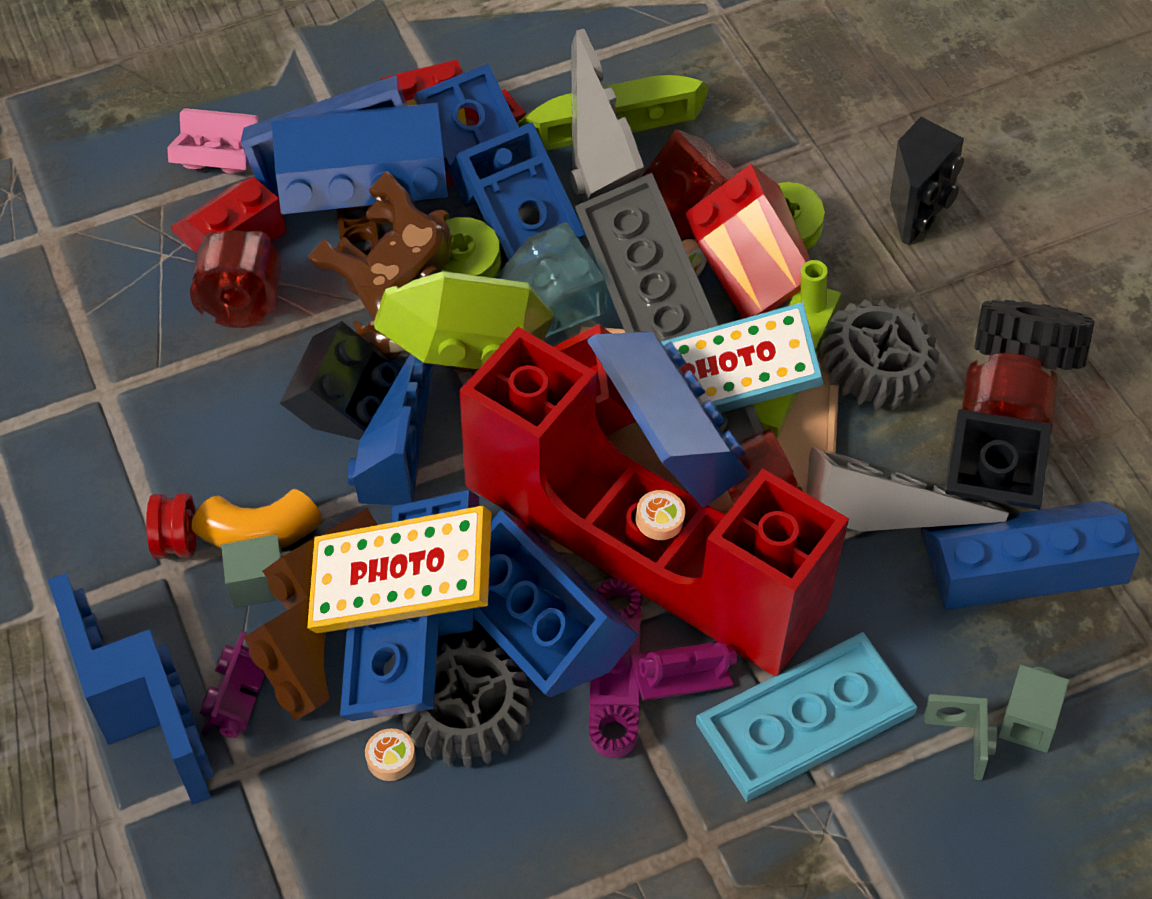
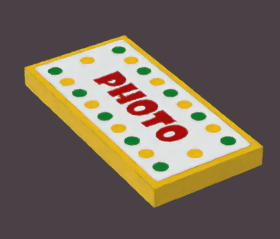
M478 506L315 537L307 628L315 633H323L488 606L492 512L484 506Z

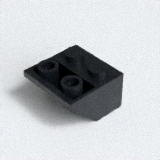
M920 117L898 140L891 186V205L901 240L907 245H910L920 233L926 234L934 224L936 215L942 208L948 209L954 203L959 192V187L956 186L957 176L964 164V158L961 157L964 138L923 117Z
M341 321L312 336L280 404L315 430L360 440L402 368Z

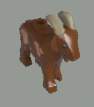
M385 171L369 189L370 194L377 201L367 210L366 217L374 223H391L393 230L385 234L378 241L368 256L343 237L338 242L337 249L326 239H323L307 258L312 265L321 270L337 272L355 288L363 305L373 318L372 321L368 322L367 326L354 321L356 333L390 360L407 359L410 355L409 352L377 331L374 327V321L384 291L394 286L400 288L413 280L442 272L441 270L450 260L453 236L450 227L446 223L449 217L448 212L436 210L426 215L417 210L412 196L398 183L391 173Z

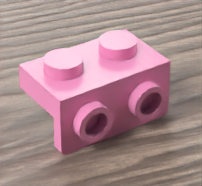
M184 108L180 112L181 134L167 147L168 162L180 163L187 169H201L206 166L219 167L226 173H239L247 170L250 164L240 142L244 127L258 123L259 117L248 114Z

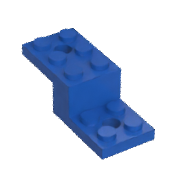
M489 63L415 93L413 98L417 105L438 103L445 166L464 206L468 207L477 203L487 225L495 231L499 240L501 255L508 270L582 239L586 235L533 122L518 127ZM462 108L473 109L478 114L479 123L475 126H465L458 119V111ZM523 205L534 206L540 214L539 223L535 225L524 223L519 217V207Z
M467 490L393 506L391 510V523L478 507L480 497ZM474 608L348 628L340 716L350 721L434 709L438 637L472 631ZM393 654H396L394 668L390 673L384 675V664L391 659Z
M67 573L48 579L85 698L107 744H112L161 725L172 759L192 805L211 798L206 779L213 777L214 773L200 740L197 725L188 706L185 691L167 645L164 644L157 647L149 629L103 646V634L95 613H92L84 588L74 590Z

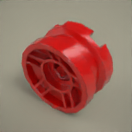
M178 493L174 498H167L165 494H152L149 497L146 512V531L149 551L154 559H166L169 554H177L179 558H192L194 556L197 535L192 530V520L196 509L192 495L189 496V493Z

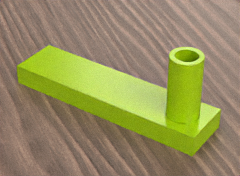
M811 260L804 263L801 267V291L793 296L789 306L803 302L816 354H818L823 340L821 336L825 327L829 326L832 317L837 313L841 305L842 293L827 288L828 270L826 265L821 261ZM799 392L753 404L765 434L779 437Z

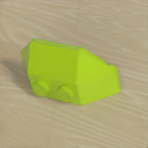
M442 271L413 280L400 288L394 286L385 289L374 321V327L423 363L479 369L517 327L544 341L554 315L553 311L548 305L546 306L529 283Z

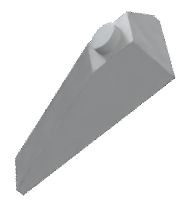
M583 28L576 30L571 45L573 170L570 171V180L576 195L582 194L583 200L586 202L637 180L644 169V165L626 118L617 119L616 96L612 87L603 88L600 83L603 81L602 66Z
M814 447L811 448L807 494L848 517L847 528L874 531L1006 522L1009 513L994 502L945 494L946 487L934 485L932 491L926 490L927 484L899 472L892 473L890 479L883 477V472L869 467L868 462Z

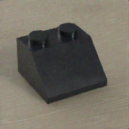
M958 409L951 441L945 494L1040 510L1052 424Z

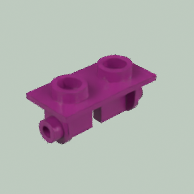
M241 632L233 647L227 644L223 647L215 667V672L222 674L218 688L209 686L199 710V714L207 716L201 734L206 735L211 724L220 726V733L230 738H237L239 733L247 728L256 697L240 692V688L243 687L257 693L265 672L253 662L249 648L242 645L246 632Z
M724 642L630 654L629 656L643 701L731 688L733 686L728 669L730 665L736 664L737 655L735 648L732 645L726 646Z

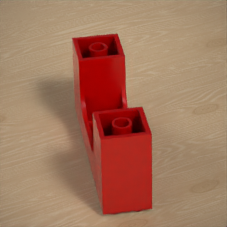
M517 327L460 389L465 486L618 580L620 578L622 583L625 584L626 582L629 584V587H635L636 591H639L641 595L714 640L724 642L726 646L732 645L737 654L773 676H778L828 609L849 518L763 468L727 514L709 505L703 508L692 495L634 462L621 453L607 439L596 418V371ZM651 491H669L678 496L684 504L685 518L683 527L673 538L667 540L651 539L645 536L636 524L638 503L645 494Z

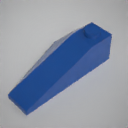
M412 354L409 355L361 437L357 458H350L348 484L355 485L359 504L402 505L411 503L414 500L434 364L423 363Z

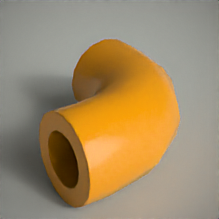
M292 489L284 497L271 505L255 509L241 508L232 504L224 497L217 495L204 501L197 509L192 520V530L201 539L221 548V544L277 534L281 549L314 531L322 524V516L313 501L297 489Z

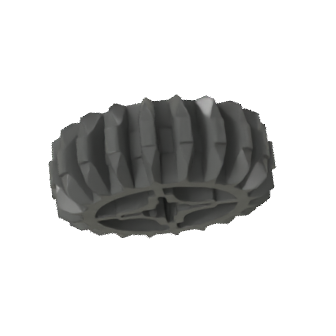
M865 298L858 306L850 302L843 311L838 310L832 317L829 326L825 327L821 336L823 340L819 348V357L823 359L822 371L831 374L830 385H841L843 387L842 397L852 394L857 397L858 406L865 401H869L876 411L885 403L894 411L900 404L908 407L916 398H921L927 392L930 383L933 382L937 374L940 352L935 349L936 337L927 335L928 324H917L915 322V313L909 315L900 311V304L893 309L889 308L883 299L873 306Z
M463 637L458 649L451 650V647L444 642L441 647L442 654L437 656L434 709L402 713L404 714L402 723L404 730L407 733H411V740L416 748L425 746L426 756L430 760L443 753V761L448 767L458 757L463 758L464 766L469 769L474 757L481 756L482 760L489 765L492 760L491 752L493 750L507 756L510 750L508 740L521 741L523 737L522 727L529 726L531 720L530 710L528 709L533 705L532 692H529L528 689L530 687L528 676L525 672H520V667L512 658L506 660V652L501 646L489 653L488 644L484 639L476 648H470L469 643ZM449 683L445 690L436 694L439 689ZM459 692L463 694L465 701L469 702V705L473 709V713H470L467 704H464L463 700L460 698ZM502 705L498 713L483 724L485 717L497 711V706Z

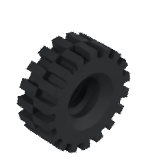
M1000 300L984 301L981 305L974 348L983 355H991V358L998 360L1005 359L1013 364L1022 363L1027 364L1026 366L1029 367L1042 366L1046 369L1055 370L1056 367L1063 370L1081 369L1082 366L1085 367L1087 364L1095 321L1089 316H1083L1082 313L1070 312L1068 309L1054 308L1046 304L1038 305L1026 301L1021 303L1014 300H1005V302Z

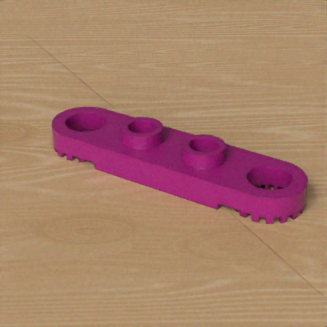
M620 578L618 580L609 579V582H602L596 591L605 600L613 596H622L629 600V608L626 607L625 611L620 610L619 614L641 635L640 592L636 591V588L633 586L629 587L628 583H622ZM640 635L609 673L590 680L589 740L594 750L605 757L618 758L625 756L635 748L638 742L639 687L629 656L630 654L640 653ZM612 722L620 723L626 727L628 732L625 734V737H621V740L616 739V742H613L610 739V741H607V738H603L602 734H600V730L604 725Z

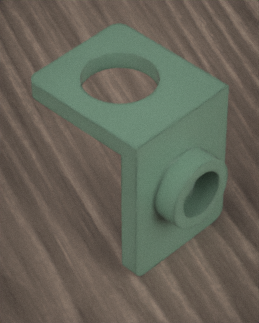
M929 695L924 714V723L973 728L974 780H982L988 762V755L995 754L997 742L996 725L988 724V698ZM946 707H956L965 712L948 715L938 710Z

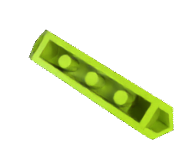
M660 75L603 86V88L612 87L616 96L617 119L625 117L633 133L695 120L703 109L710 86L703 81L690 77ZM572 93L553 98L532 110L517 122L518 127L533 122L546 151L571 146Z

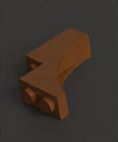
M368 508L319 536L376 526L378 524ZM314 538L282 556L262 571L268 580L271 593L282 602L287 611L244 637L249 646V653L253 662L265 672L275 689L278 703L290 713L294 721L330 700L324 668L326 632L315 633L307 628Z

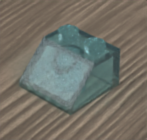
M567 222L528 237L495 277L496 279L529 283L546 306H549L553 311L554 317L546 337L606 313L605 278Z

